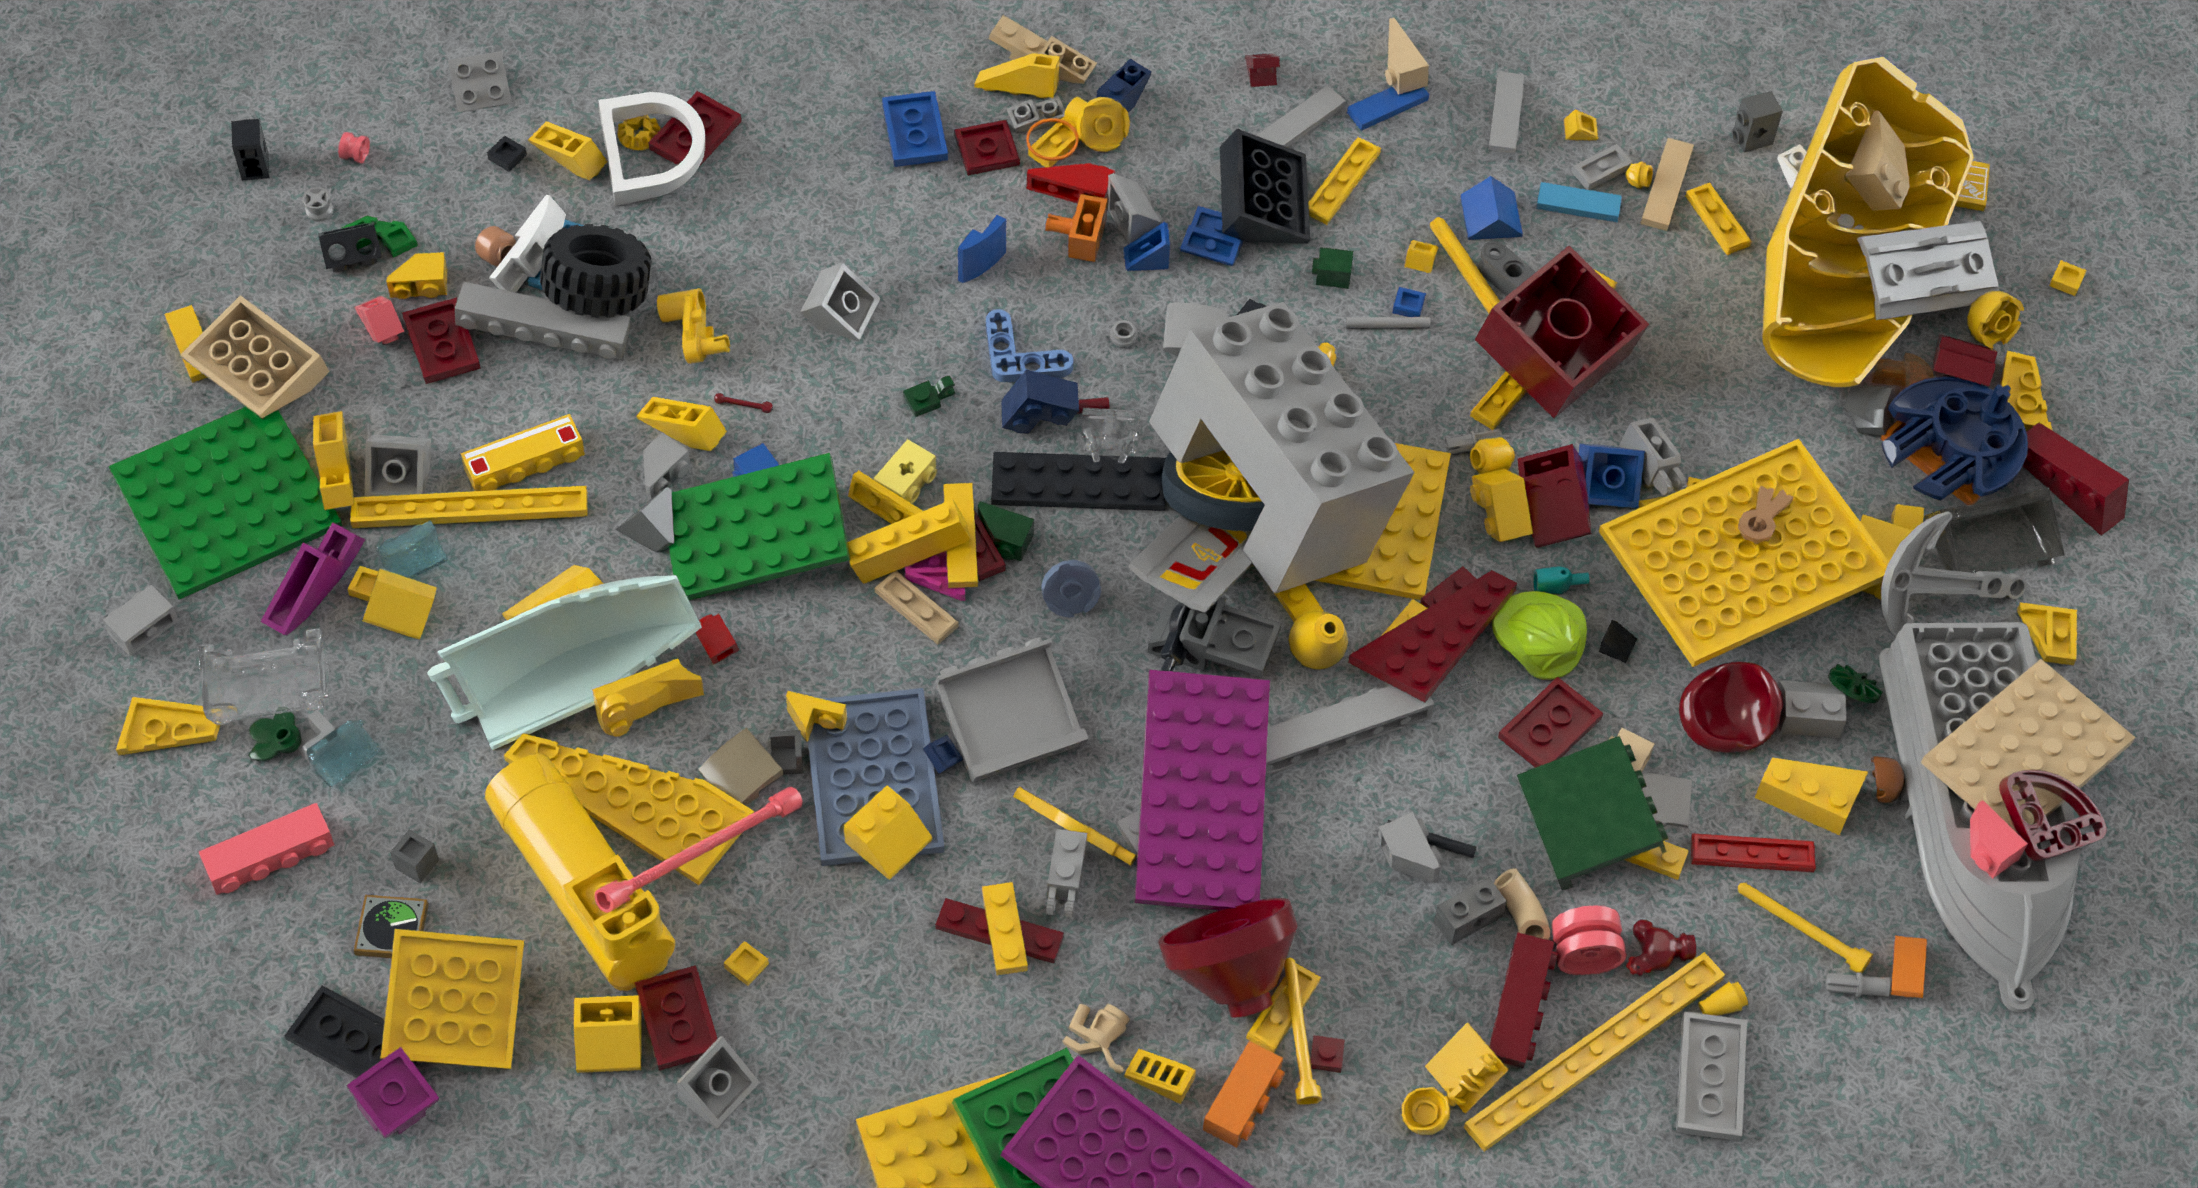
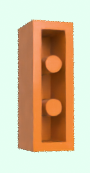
M1249 1041L1206 1114L1203 1131L1236 1148L1242 1139L1247 1141L1255 1127V1123L1252 1122L1257 1113L1262 1115L1268 1106L1270 1097L1267 1094L1271 1087L1277 1089L1284 1077L1285 1072L1281 1070L1283 1058Z

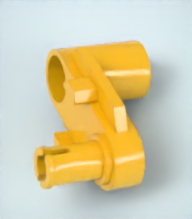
M700 288L658 295L657 309L661 321L666 323L682 320V347L688 364L704 362L707 355L730 352V348H727L730 347L728 335L724 334L714 337L713 326L706 327V302Z

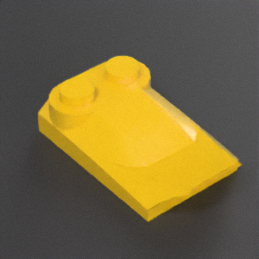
M679 659L592 689L599 724L606 734L615 737L626 734L634 720L642 718L660 707L704 695L701 676L688 671L681 665Z

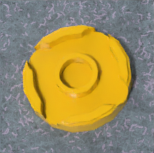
M1098 97L1090 100L1083 106L1077 118L1076 128L1078 136L1084 145L1095 151L1108 152L1116 149L1121 145L1120 142H1122L1123 138L1127 137L1130 119L1127 110L1121 103L1109 97Z

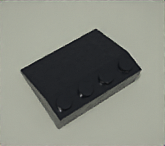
M1236 129L1220 146L1222 233L1245 242L1308 244L1310 242L1306 154Z

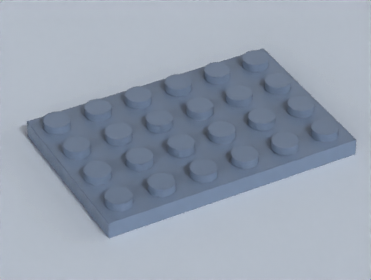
M918 688L825 698V700L846 704L847 722L844 730L838 728L827 729L814 723L808 740L821 866L866 861L845 843L844 824L887 785L911 805L932 836V841L917 855L943 853L944 840L934 765L923 750L925 746L931 743L924 689Z

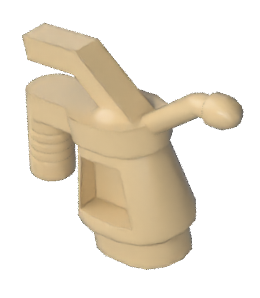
M1079 1004L1069 1025V1030L1088 1043L1079 1044L1066 1036L1062 1041L1063 1044L1079 1055L1102 1051L1109 1066L1116 1073L1121 1074L1124 1069L1121 1065L1115 1064L1108 1048L1114 1040L1126 1031V1025L1130 1018L1120 1009L1107 1004L1104 1009H1100L1097 1012L1090 1028L1087 1029L1083 1025L1090 1012V1008L1084 1004Z

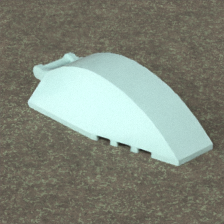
M676 575L619 580L586 588L548 601L439 650L438 654L445 662L435 665L427 674L431 681H436L452 710L451 717L454 722L462 723L478 716L489 745L494 750L517 740L523 733L531 734L595 705L592 689L631 676L645 665L651 666L656 662L655 658L668 648L674 649L702 628ZM455 675L470 702L469 704L463 705L447 678L448 676Z

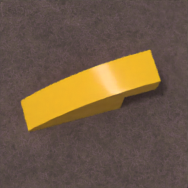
M343 412L313 416V447L320 476V491L324 510L354 505L352 474Z

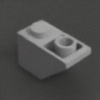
M663 432L643 450L647 500L649 501L664 488H670V485L678 477H684L690 468L689 450Z

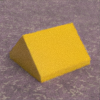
M379 569L362 621L420 639L435 598L437 587Z

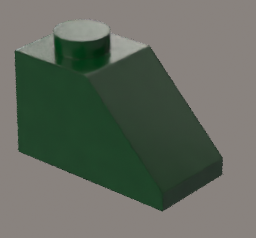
M980 501L978 504V517L1001 557L1006 560L1015 559L1022 561L1034 535V519Z

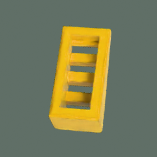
M1138 1049L1124 1077L1181 1104L1195 1080L1196 1070L1182 1063ZM1142 1060H1144L1148 1064L1143 1073L1136 1072ZM1155 1065L1159 1067V1069L1157 1070L1154 1078L1149 1077L1148 1075L1150 1074L1153 1066ZM1167 1071L1170 1074L1166 1081H1161L1163 1073ZM1176 1076L1181 1078L1177 1086L1172 1085Z

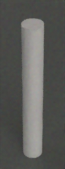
M1346 317V328H1430V317Z

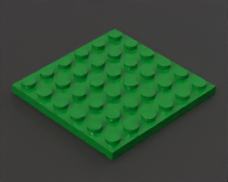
M244 407L109 466L118 487L178 600L301 546L303 543L319 538L327 533L332 523L343 527L334 508L324 510L320 483L279 410L260 418L249 408Z

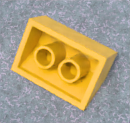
M573 565L502 613L506 620H509L548 601L604 583L589 568Z

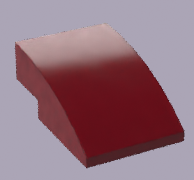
M1939 334L1933 361V371L1990 386L1998 352L1995 349Z

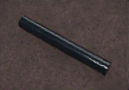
M1428 832L1429 835L1426 837L1429 845H1435L1437 848L1474 858L1476 846Z

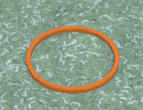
M1047 118L1036 122L1030 127L1026 136L1028 149L1036 157L1047 161H1057L1069 157L1078 146V133L1065 120ZM1059 122L1068 126L1074 132L1076 141L1074 147L1068 153L1058 157H1046L1033 150L1029 142V136L1033 129L1040 124Z

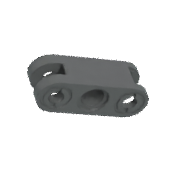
M1490 241L1482 247L1481 260L1478 265L1479 271L1505 296L1509 295L1536 273L1501 242ZM1496 251L1500 255H1490V252Z

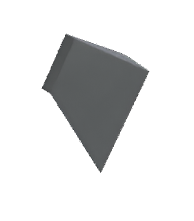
M666 487L653 496L616 530L655 552H662L674 544L671 488Z

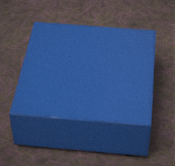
M1399 287L1392 313L1407 317H1420L1426 293Z

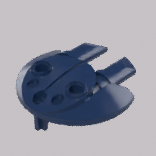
M1935 377L1921 380L1906 387L1893 399L1888 408L1894 419L1906 423V426L1885 439L1881 444L1890 467H1895L1922 447L1931 446L1933 452L1937 456L1941 455V460L1946 464L1915 484L1913 489L1941 501L1964 484L1969 485L1972 483L1973 493L1981 497L1993 494L2006 487L2020 472L2028 450L2025 426L2019 414L2008 402L2011 396L2009 393L2011 390L2010 386L2002 387L1998 384L1993 391L1982 384L1957 377Z

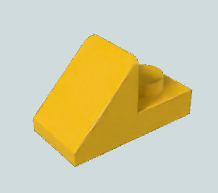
M787 691V711L798 730H801V734L806 742L809 740L814 723L827 729L838 728L844 730L847 722L846 704Z

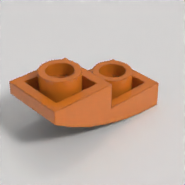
M1895 936L1891 995L1923 998L1927 939Z

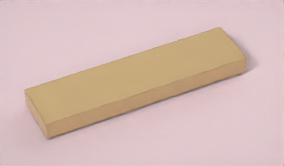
M1667 138L1641 224L1665 231L1668 230L1692 154L1693 144Z

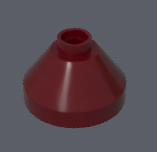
M1270 898L1243 903L1235 906L1236 908H1227L1206 914L1170 930L1158 940L1166 968L1217 1004H1227L1230 1016L1233 1018L1252 1015L1269 1008L1273 1004L1269 991L1275 988L1298 927L1289 899Z

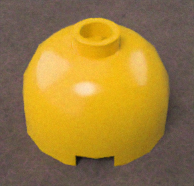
M1990 291L1981 295L1971 304L1967 316V325L1972 336L1989 348H1994V344L1999 341L2003 345L2008 343L2022 324L2018 321L2020 311H2024L2023 304L2020 300L2002 291Z

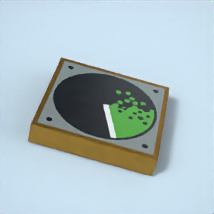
M365 895L354 946L355 956L392 958L395 929L424 930L429 905L427 899Z

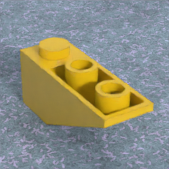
M1032 53L979 72L974 87L983 88L985 91H1006L1013 95L1029 94L1035 95L1038 98H1053L1059 85L1060 56Z

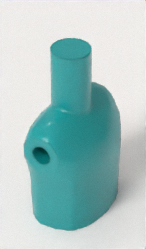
M1562 566L1534 569L1533 572L1534 591L1550 594H1563L1572 585L1589 584L1590 582L1588 572L1572 574L1568 568Z

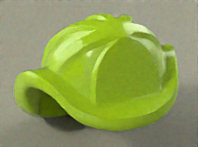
M1539 591L1518 593L1510 597L1492 620V630L1498 643L1509 651L1532 676L1538 679L1554 680L1557 677L1561 678L1569 674L1578 665L1583 655L1587 638L1585 616L1577 605L1562 597Z

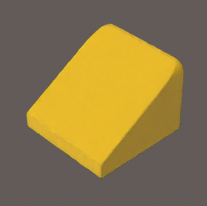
M1575 109L1564 119L1566 140H1598L1595 117Z
M1411 241L1404 267L1431 273L1438 247L1424 242Z
M1897 504L1891 515V524L1913 531L1918 525L1923 523L1924 508Z

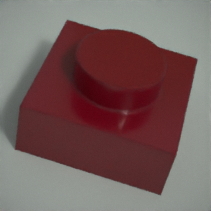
M1313 1035L1310 1057L1311 1069L1341 1073L1345 1039Z

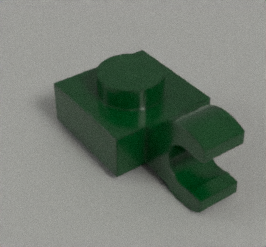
M945 376L938 380L934 386L928 380L903 390V396L912 413L917 417L941 408L940 400L956 394L953 389L955 384L950 376Z

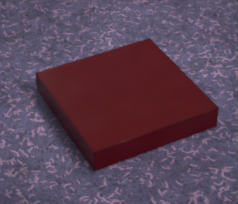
M1007 119L954 129L955 139L967 176L1020 166V158Z

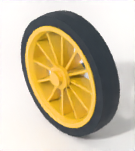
M1224 450L1184 463H1179L1170 451L1165 459L1162 473L1163 494L1167 503L1175 511L1192 521L1218 529L1232 531L1253 530L1265 505Z

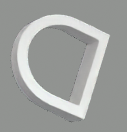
M659 92L639 93L598 100L615 206L668 194L681 187L695 174L705 152V130L700 116L687 102L676 96ZM647 114H665L680 120L688 128L692 136V145L689 153L680 164L664 173L627 180L623 179L614 129L615 122Z

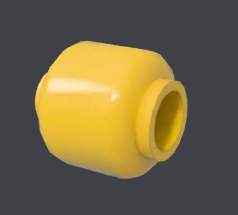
M1502 437L1480 439L1470 452L1471 465L1480 474L1503 468L1509 470L1515 459L1514 449Z

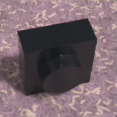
M505 135L487 152L488 160L508 172L527 155L525 147Z

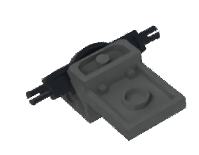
M1168 596L1148 643V653L1162 657L1165 660L1161 671L1173 672L1175 666L1182 664L1204 671L1208 660L1262 677L1280 633L1282 623L1225 605L1226 599L1222 597L1207 612H1202L1195 609L1191 610L1185 604Z

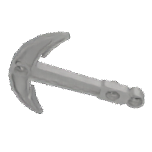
M1947 511L1937 514L1918 525L1899 544L1887 565L1881 586L1882 613L1888 629L1896 638L1897 633L1904 624L1914 623L1913 616L1907 613L1909 598L1913 593L1976 594L1979 597L2004 598L2008 596L2012 599H2017L2026 590V580L2015 573L2004 574L2002 572L1989 571L1968 573L1918 567L1925 548L1928 550L1934 549L1940 534L1952 519V514Z

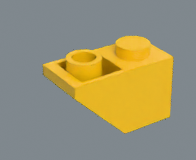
M444 252L417 253L391 273L386 280L390 298L407 299L418 296L435 298L439 295H447V264Z

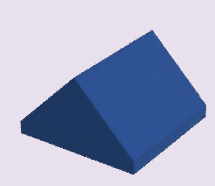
M1490 176L1461 194L1468 240L1523 236L1515 191Z

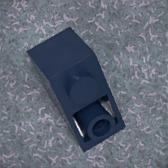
M1130 58L1097 90V98H1112L1121 103L1129 113L1139 100L1151 77V71Z

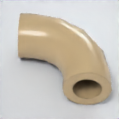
M1512 868L1505 871L1494 881V884L1506 899V906L1515 920L1519 933L1548 940L1550 937V926L1538 898L1517 869Z

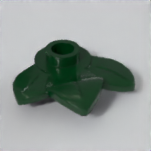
M279 709L273 719L261 718L255 721L250 726L249 733L257 743L248 756L252 760L267 761L275 757L279 752L290 754L296 751L301 745L302 738L300 730L295 726L296 717L289 710Z

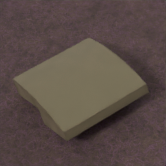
M747 727L721 746L698 769L707 782L745 806L759 797L760 790L783 776V769Z

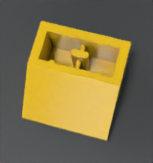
M639 995L574 998V1042L577 1073L641 1070L642 1010Z

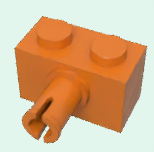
M1080 194L1075 216L1067 218L1049 213L1045 231L1069 235L1068 257L1095 262L1107 220L1108 199Z

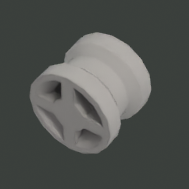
M313 187L303 194L302 201L309 219L323 221L332 215L333 206L330 194L326 189Z

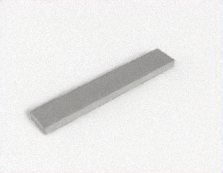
M1327 85L1256 136L1289 147L1343 109L1346 100ZM1219 161L1210 168V174L1221 183Z

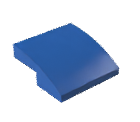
M1198 206L1192 223L1187 228L1180 251L1233 266L1244 241L1222 233V212Z
M996 215L983 233L972 229L958 247V281L965 283L980 276L993 267L1006 253L1005 218Z

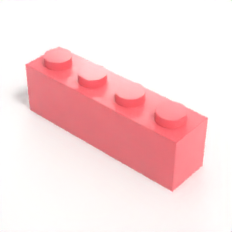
M316 802L201 850L199 855L216 895L220 893H231L237 890L240 885L251 880H262L270 872L282 867H293L299 860L311 855H321L335 845Z

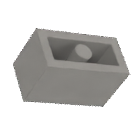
M152 585L137 592L131 600L120 608L112 610L103 619L108 635L130 657L179 621L174 607Z

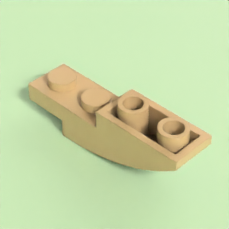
M1004 15L989 36L991 41L1011 52L1009 57L1011 60L1032 53L1060 56L1059 80L1084 84L1097 65L1095 61L1051 36L1047 41Z

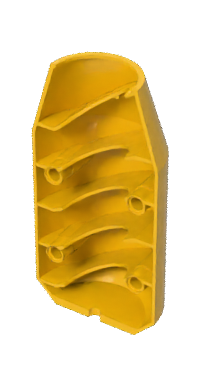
M1884 57L1854 62L1847 66L1838 76L1766 252L1762 332L1764 348L1768 355L1789 373L1806 381L1824 386L1850 387L1859 385L1907 327L1912 318V315L1876 320L1875 295L1866 257L1863 255L1857 238L1948 225L1974 158L1963 120L1931 94L1918 92L1916 90L1917 83ZM1874 111H1880L1905 145L1910 187L1901 209L1872 211L1846 177L1847 173L1853 169L1851 163L1866 129L1870 126V119ZM1842 214H1849L1854 218V225L1851 229L1839 226L1838 219ZM1857 225H1862L1864 227L1861 230L1853 229Z

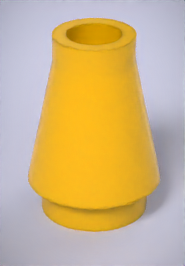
M1728 982L1706 999L1698 1002L1702 1014L1719 1016L1742 1011V1007L1748 1005V1000L1739 982L1733 984Z

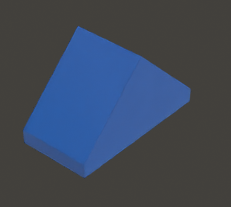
M1161 223L1124 247L1125 268L1127 271L1169 269L1170 240L1167 223Z

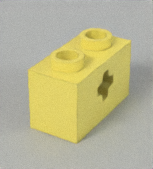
M907 439L873 480L912 504L918 498L920 489L924 484H930L937 474L936 456Z

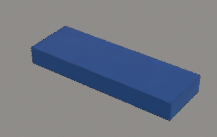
M1392 86L1348 106L1347 114L1362 131L1428 101L1429 93L1422 87L1398 94Z

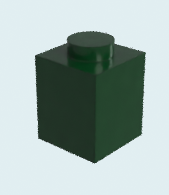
M1320 247L1319 258H1313L1312 274L1317 275L1316 285L1349 289L1353 251Z

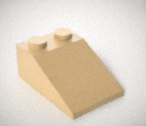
M1874 111L1870 119V126L1866 129L1851 163L1853 169L1847 173L1846 177L1872 211L1901 209L1910 187L1905 145L1880 111Z

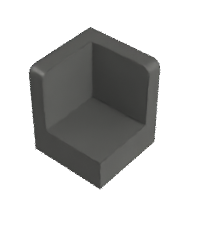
M801 730L770 732L772 758L783 769V775L803 774Z
M410 829L390 852L395 869L420 884L439 861L434 843Z

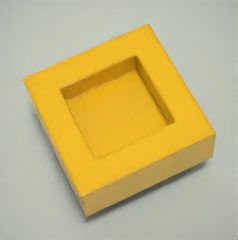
M2060 260L2049 286L2076 296L2087 270Z
M359 566L347 589L349 596L369 601L379 571Z
M744 941L724 962V968L749 986L768 966L769 961L767 957Z

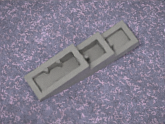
M1502 71L1497 73L1488 150L1507 153L1516 152L1524 74Z

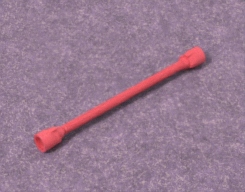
M787 787L769 797L768 800L770 802L764 808L628 881L624 880L623 882L615 880L597 889L594 895L597 906L603 912L609 913L629 902V896L634 891L770 817L778 815L783 818L802 807V797L799 791L794 787Z

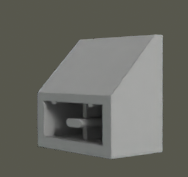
M1411 812L1379 827L1378 843L1391 869L1430 883H1435L1439 880V871L1442 870L1440 865L1442 858L1435 845L1430 847L1426 837L1429 833L1421 818L1417 820L1414 813Z

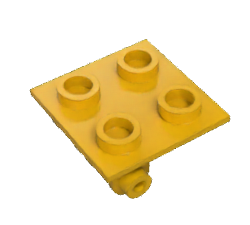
M1466 1023L1425 1065L1426 1069L1447 1092L1448 1095L1446 1097L1449 1105L1454 1107L1457 1104L1465 1114L1509 1070L1469 1023Z

